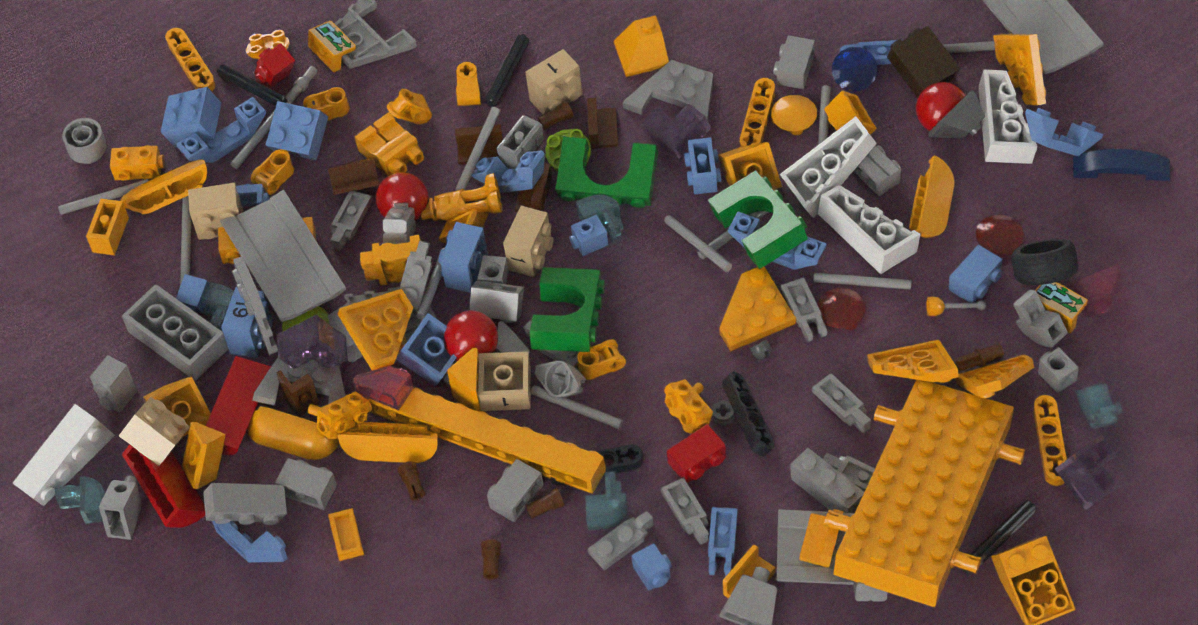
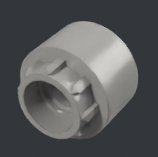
M76 119L65 127L62 134L70 158L78 163H94L106 151L107 143L101 126L93 119Z

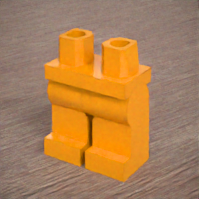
M390 112L373 123L374 128L370 125L355 136L358 151L367 159L374 157L375 165L383 170L387 176L398 172H406V163L409 161L414 165H418L424 160L417 138L407 130H404L395 121V117Z
M410 236V242L400 244L384 243L379 245V243L372 244V251L360 252L361 266L364 269L366 281L378 279L380 286L388 285L387 281L391 283L401 282L408 256L411 251H417L419 241H421L420 236Z

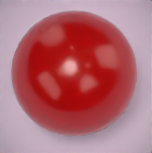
M937 82L926 87L919 95L916 103V115L920 124L930 132L966 96L964 92L956 85L948 82Z
M406 172L389 175L381 182L376 192V205L384 218L388 211L394 207V203H408V207L414 208V220L417 221L421 218V214L429 202V195L425 184L417 176Z
M475 310L463 311L452 317L446 325L447 328L443 336L444 345L450 356L454 354L457 357L456 361L472 348H477L478 354L495 352L499 339L498 330L495 323L486 314Z

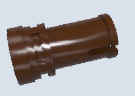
M565 101L556 106V109L539 116L538 121L542 124L543 130H546L561 121L565 122L574 118V114L569 104Z
M410 461L401 464L397 471L402 482L407 487L410 499L412 501L419 500L417 494H420V497L423 498L426 493L419 480L416 463Z
M557 488L545 493V496L525 504L531 519L549 510L554 511L565 506Z
M488 539L481 542L483 578L487 580L499 578L498 567L501 542L498 540Z

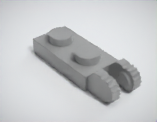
M804 277L782 284L781 291L796 317V322L801 327L806 341L813 340V333L808 325L815 322L821 337L826 336L827 329L822 320V314Z

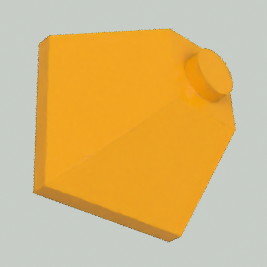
M656 15L633 21L614 40V46L626 77L660 69L669 62L663 34Z
M769 142L739 147L718 155L724 177L729 186L756 170L761 177L766 176L773 190L782 187Z
M192 377L164 385L144 396L145 401L150 397L161 401L169 411L182 417L189 426L191 422L206 425L211 414Z

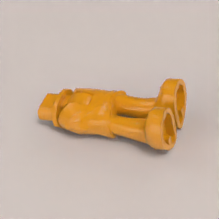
M495 173L486 175L484 186L478 189H461L434 196V200L429 198L427 207L421 214L422 220L432 218L433 221H447L473 209L477 212L501 213V195ZM470 201H478V202L467 203V204L465 203V202H470Z

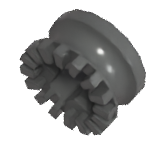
M719 401L714 404L712 408L713 421L717 425L719 424V426L730 425L735 416L730 402ZM721 409H722V411H723V409H725V411H726V416H724V417L721 416V414H720Z

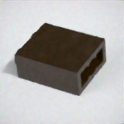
M929 26L921 30L916 28L903 41L901 39L896 40L891 44V49L887 55L888 60L917 98L929 85L937 82H950L955 79L961 69Z

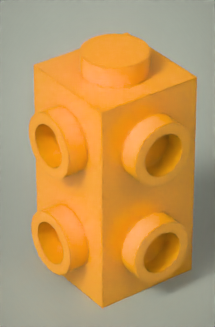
M146 145L111 149L110 169L115 181L156 178L161 175V168H165L164 155H160L158 146Z

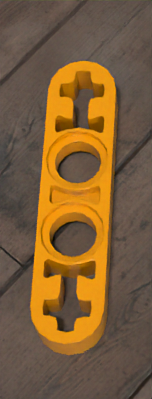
M172 28L167 31L165 38L168 47L194 88L208 87L212 92L216 86L213 75L186 33L180 28ZM174 38L180 39L181 43L178 45ZM183 51H191L188 56H180ZM194 65L201 66L197 71L189 70ZM203 77L207 84L201 83L200 78Z
M761 78L754 85L740 135V147L749 146L747 144H749L750 136L753 137L751 145L759 144L763 141L775 97V83L769 78ZM767 88L765 96H762V90ZM763 104L766 108L758 111L754 109V106ZM752 122H758L761 124V126L757 129H753L749 127V124H751Z
M1042 395L1036 398L1033 413L1044 477L1049 484L1060 486L1067 480L1068 464L1058 407L1053 397ZM1042 405H1046L1049 408L1047 417H1044L1045 413L1043 407H1041ZM1051 425L1056 431L1047 434L1042 430V427ZM1056 447L1060 453L1054 456L1049 455L1046 452V448ZM1057 463V470L1060 476H1055V473H1053V464Z

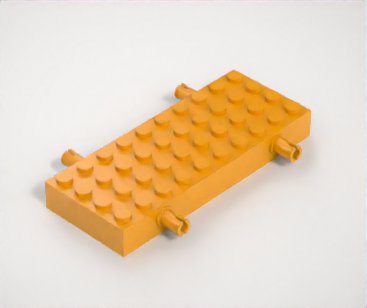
M922 380L915 381L902 410L896 411L878 405L874 414V421L883 422L895 427L855 514L849 517L828 510L824 526L846 532L836 553L833 575L854 582H861L867 586L936 607L951 568L953 569L955 566L976 574L980 566L981 557L961 552L959 549L996 461L1001 458L1019 465L1022 464L1025 449L1004 443L1011 426L1014 407Z

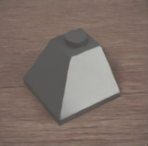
M973 90L969 92L928 135L935 138L963 139L968 133L973 136L982 127L979 123L985 118L976 93Z

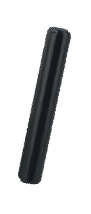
M525 34L517 36L485 98V103L489 107L497 106L530 42Z
M221 64L217 68L216 72L219 77L274 105L277 104V101L284 103L288 101L286 95L225 64Z
M1025 500L970 554L981 557L980 566L1036 512L1035 504L1030 500ZM962 569L967 575L973 574L971 571Z

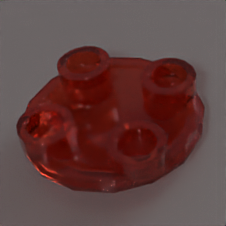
M1001 214L991 215L983 219L978 224L975 233L980 246L995 254H1012L1022 244L1024 238L1023 228L1019 222L1010 216Z
M848 288L828 290L820 297L817 303L825 326L853 330L858 326V322L862 320L865 314L863 298L857 292Z

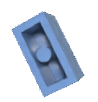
M978 244L950 275L949 291L969 303H974L978 298H983L991 283H996L1003 273L1001 269L1002 258Z

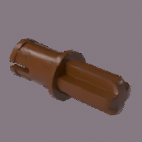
M1000 343L982 349L975 348L973 353L955 358L954 363L958 371L978 365L983 367L988 362L1004 358V350Z

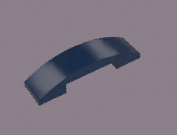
M1132 149L1095 150L1082 153L1079 156H1073V178L1097 179L1098 173L1144 174L1145 180L1170 181V159L1158 154Z

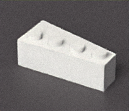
M983 70L979 84L980 106L985 115V118L982 120L985 162L1032 164L1037 144L1031 140L1028 123L1025 122L1023 109L1016 100V92L1008 72L1003 70Z
M854 117L780 175L803 207L814 218L819 210L821 195L838 185L841 186L876 145V142L859 119Z
M840 185L822 194L818 215L880 274L917 253L921 235L917 231H909L903 227L902 222L897 219L894 221L883 215L882 210L877 207H869L864 204L865 200Z
M74 404L14 480L13 484L44 506L115 435L96 418Z

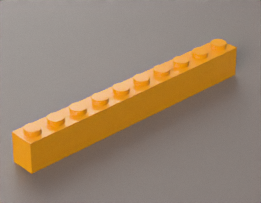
M382 377L368 399L372 406L371 412L374 415L399 424L425 425L428 431L433 434L437 433V437L509 464H513L518 459L541 472L542 476L555 478L556 481L592 494L606 471L604 456H601L596 451L581 449L573 443L556 440L548 434L542 435L534 432L529 427L514 425L506 419L489 416L484 411H475L467 408L462 403L447 401L439 395L433 396L417 387L405 386L394 379L389 380Z

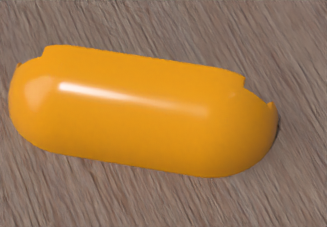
M935 155L928 161L930 167L925 176L920 175L909 224V229L917 231L921 234L920 237L923 238L938 236L946 229L954 190V176L951 169L942 159Z
M205 160L189 162L130 190L120 201H123L126 209L141 214L151 213L188 196V190L202 188L207 178Z
M262 406L254 411L247 428L248 435L254 442L309 460L325 458L333 453L339 445V439H329L316 429V422Z
M363 422L361 424L356 423L355 428L338 434L339 443L344 452L352 458L362 461L404 463L413 461L420 463L430 459L435 454L438 445L437 433L433 434L427 430V426L419 424Z

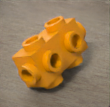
M684 379L669 383L665 387L664 393L666 397L664 402L669 408V413L680 420L683 430L693 434L705 425L710 424L713 411L699 396L704 390L703 385L696 383L692 387Z
M356 391L323 407L310 404L308 407V413L317 416L316 429L329 439H338L339 433L355 428L356 423L361 424L367 421L368 413L372 410L369 400Z

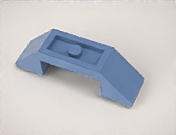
M252 97L234 108L237 120L215 133L213 140L203 141L195 132L177 143V148L189 161L205 160L207 163H214L249 141L266 115V111Z
M1038 108L1037 111L1027 109L1025 112L1031 140L1051 149L1079 156L1103 137L1102 133L1095 131L1096 126L1082 122V125L1072 123L1067 136L1061 135L1059 139V135L1054 133L1059 120L1050 117L1051 112Z
M542 150L526 152L520 158V163L515 169H508L498 157L482 158L476 164L472 177L485 184L486 175L495 173L500 192L529 190L535 186L544 172L545 153Z
M737 212L728 229V233L744 247L741 240L760 229V219ZM808 237L806 241L772 262L793 270L817 265L827 243Z
M212 521L216 532L248 563L284 562L288 559L285 552L286 544L279 536L273 537L266 531L253 542L246 533L242 535L238 531V527L233 521L225 524H217L215 521Z

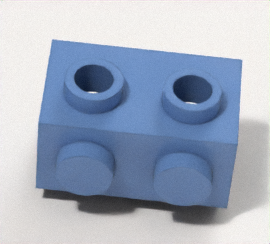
M711 137L688 140V153H684L685 166L691 169V171L687 172L688 186L693 185L694 195L717 192V182H721L720 168H715V164L718 163L717 149L713 150Z

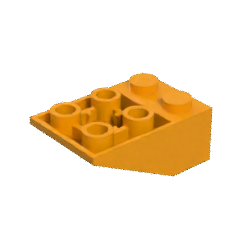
M1047 536L1035 538L991 556L1000 581L1025 625H1039L1076 610Z

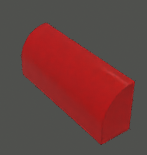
M235 356L206 424L207 427L226 434L222 455H234L238 452L258 402L252 401L254 392L272 366Z
M128 445L122 456L165 527H186L196 523L205 516L203 501L196 490L193 489L172 451L161 465L158 466L133 446Z

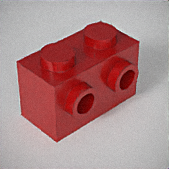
M281 43L272 50L267 48L259 55L260 58L256 63L257 67L254 72L256 74L255 78L258 82L272 88L290 75L295 59Z
M708 424L667 450L668 464L687 483L691 480L699 479L705 471L711 467L719 466L726 458V444Z

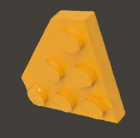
M1037 34L993 35L996 59L1000 65L1005 64L1009 70L1008 75L1015 88L1019 87L1024 94L1022 95L1024 103L1026 105L1046 104V89L1042 76L1043 65L1040 60V42Z
M756 267L742 273L719 327L720 335L730 352L796 324V317L765 267L761 269Z
M399 289L339 308L337 314L371 370L376 371L394 365L414 307L404 291Z
M940 340L867 355L868 364L873 373L940 383L949 382L952 378L959 377L957 366Z
M1024 354L960 373L959 377L955 378L958 386L974 395L980 396V398H988L994 396L996 391L1004 389L1033 369L1034 364L1032 358Z

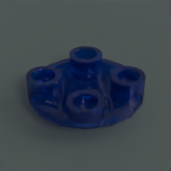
M849 47L842 50L835 57L832 63V75L835 82L849 93H854L868 88L877 77V63L874 56L868 50L860 47Z

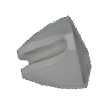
M553 361L537 365L534 373L546 391L555 398L569 397L583 391L581 383L586 381L581 372L563 361Z

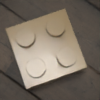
M564 49L526 71L529 100L543 115L556 109V106L565 101L570 103L583 95L579 65Z
M235 183L188 190L189 213L199 240L218 237V227H223L220 220L243 213Z
M524 206L520 207L503 242L509 271L535 278L538 269L541 270L543 268L545 254L551 250L554 240L551 237L552 225L549 223L547 212Z
M528 352L479 354L478 398L481 411L531 409V365Z
M150 397L133 416L119 437L160 466L190 426L186 424L182 417L169 411L161 401Z

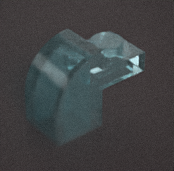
M592 195L576 201L577 216L580 221L597 214L612 242L616 243L622 240L621 230L624 227L621 221L620 205L615 199L606 195Z
M210 282L201 299V304L205 315L213 316L210 323L222 331L221 327L234 291L224 285Z
M1097 383L1075 390L1082 413L1092 429L1118 422L1116 414L1123 413L1120 403H1112L1106 383Z
M605 472L606 494L585 496L588 530L612 528L619 524L627 513L626 493H622L621 481H616L615 472Z
M80 477L79 486L67 485L63 488H55V498L60 509L80 507V513L85 524L103 522L99 505L105 495V491L97 480L90 477Z

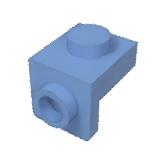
M262 184L236 186L242 207L257 206L269 200V194L264 192Z

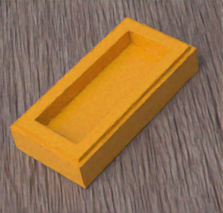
M353 508L328 514L339 561L364 555Z

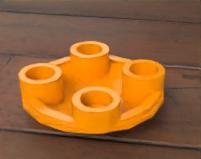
M276 30L272 34L263 36L261 34H254L249 38L250 43L246 48V52L251 58L259 59V55L265 49L270 48L272 50L281 43L287 50L290 42L283 30Z
M801 95L782 97L775 102L771 110L772 123L780 129L797 136L813 125L817 118L815 104L809 98Z

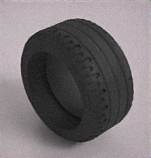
M1047 239L1028 243L1015 249L1011 255L1014 277L1016 281L1024 285H1043L1062 281L1073 276L1079 267L1075 245L1067 239Z

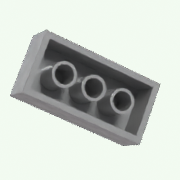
M156 284L122 315L127 331L183 373L192 377L194 381L229 350L221 330Z

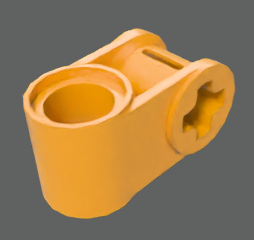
M463 62L456 69L457 105H481L477 68L471 62Z
M340 87L311 94L303 101L304 107L322 111L328 116V120L343 117L350 110L346 93Z
M404 88L399 91V96L394 101L387 104L388 111L394 117L418 125L427 123L432 117L424 96Z
M283 149L272 152L252 172L251 182L253 184H262L266 193L274 194L294 173V166L289 153Z
M610 339L592 346L590 352H579L577 356L578 371L581 372L586 380H592L604 374L620 370L625 366L626 359L620 355L616 340Z

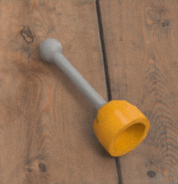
M927 297V316H938L946 308H978L979 310H984L986 303L981 300L977 303L944 304L939 297Z

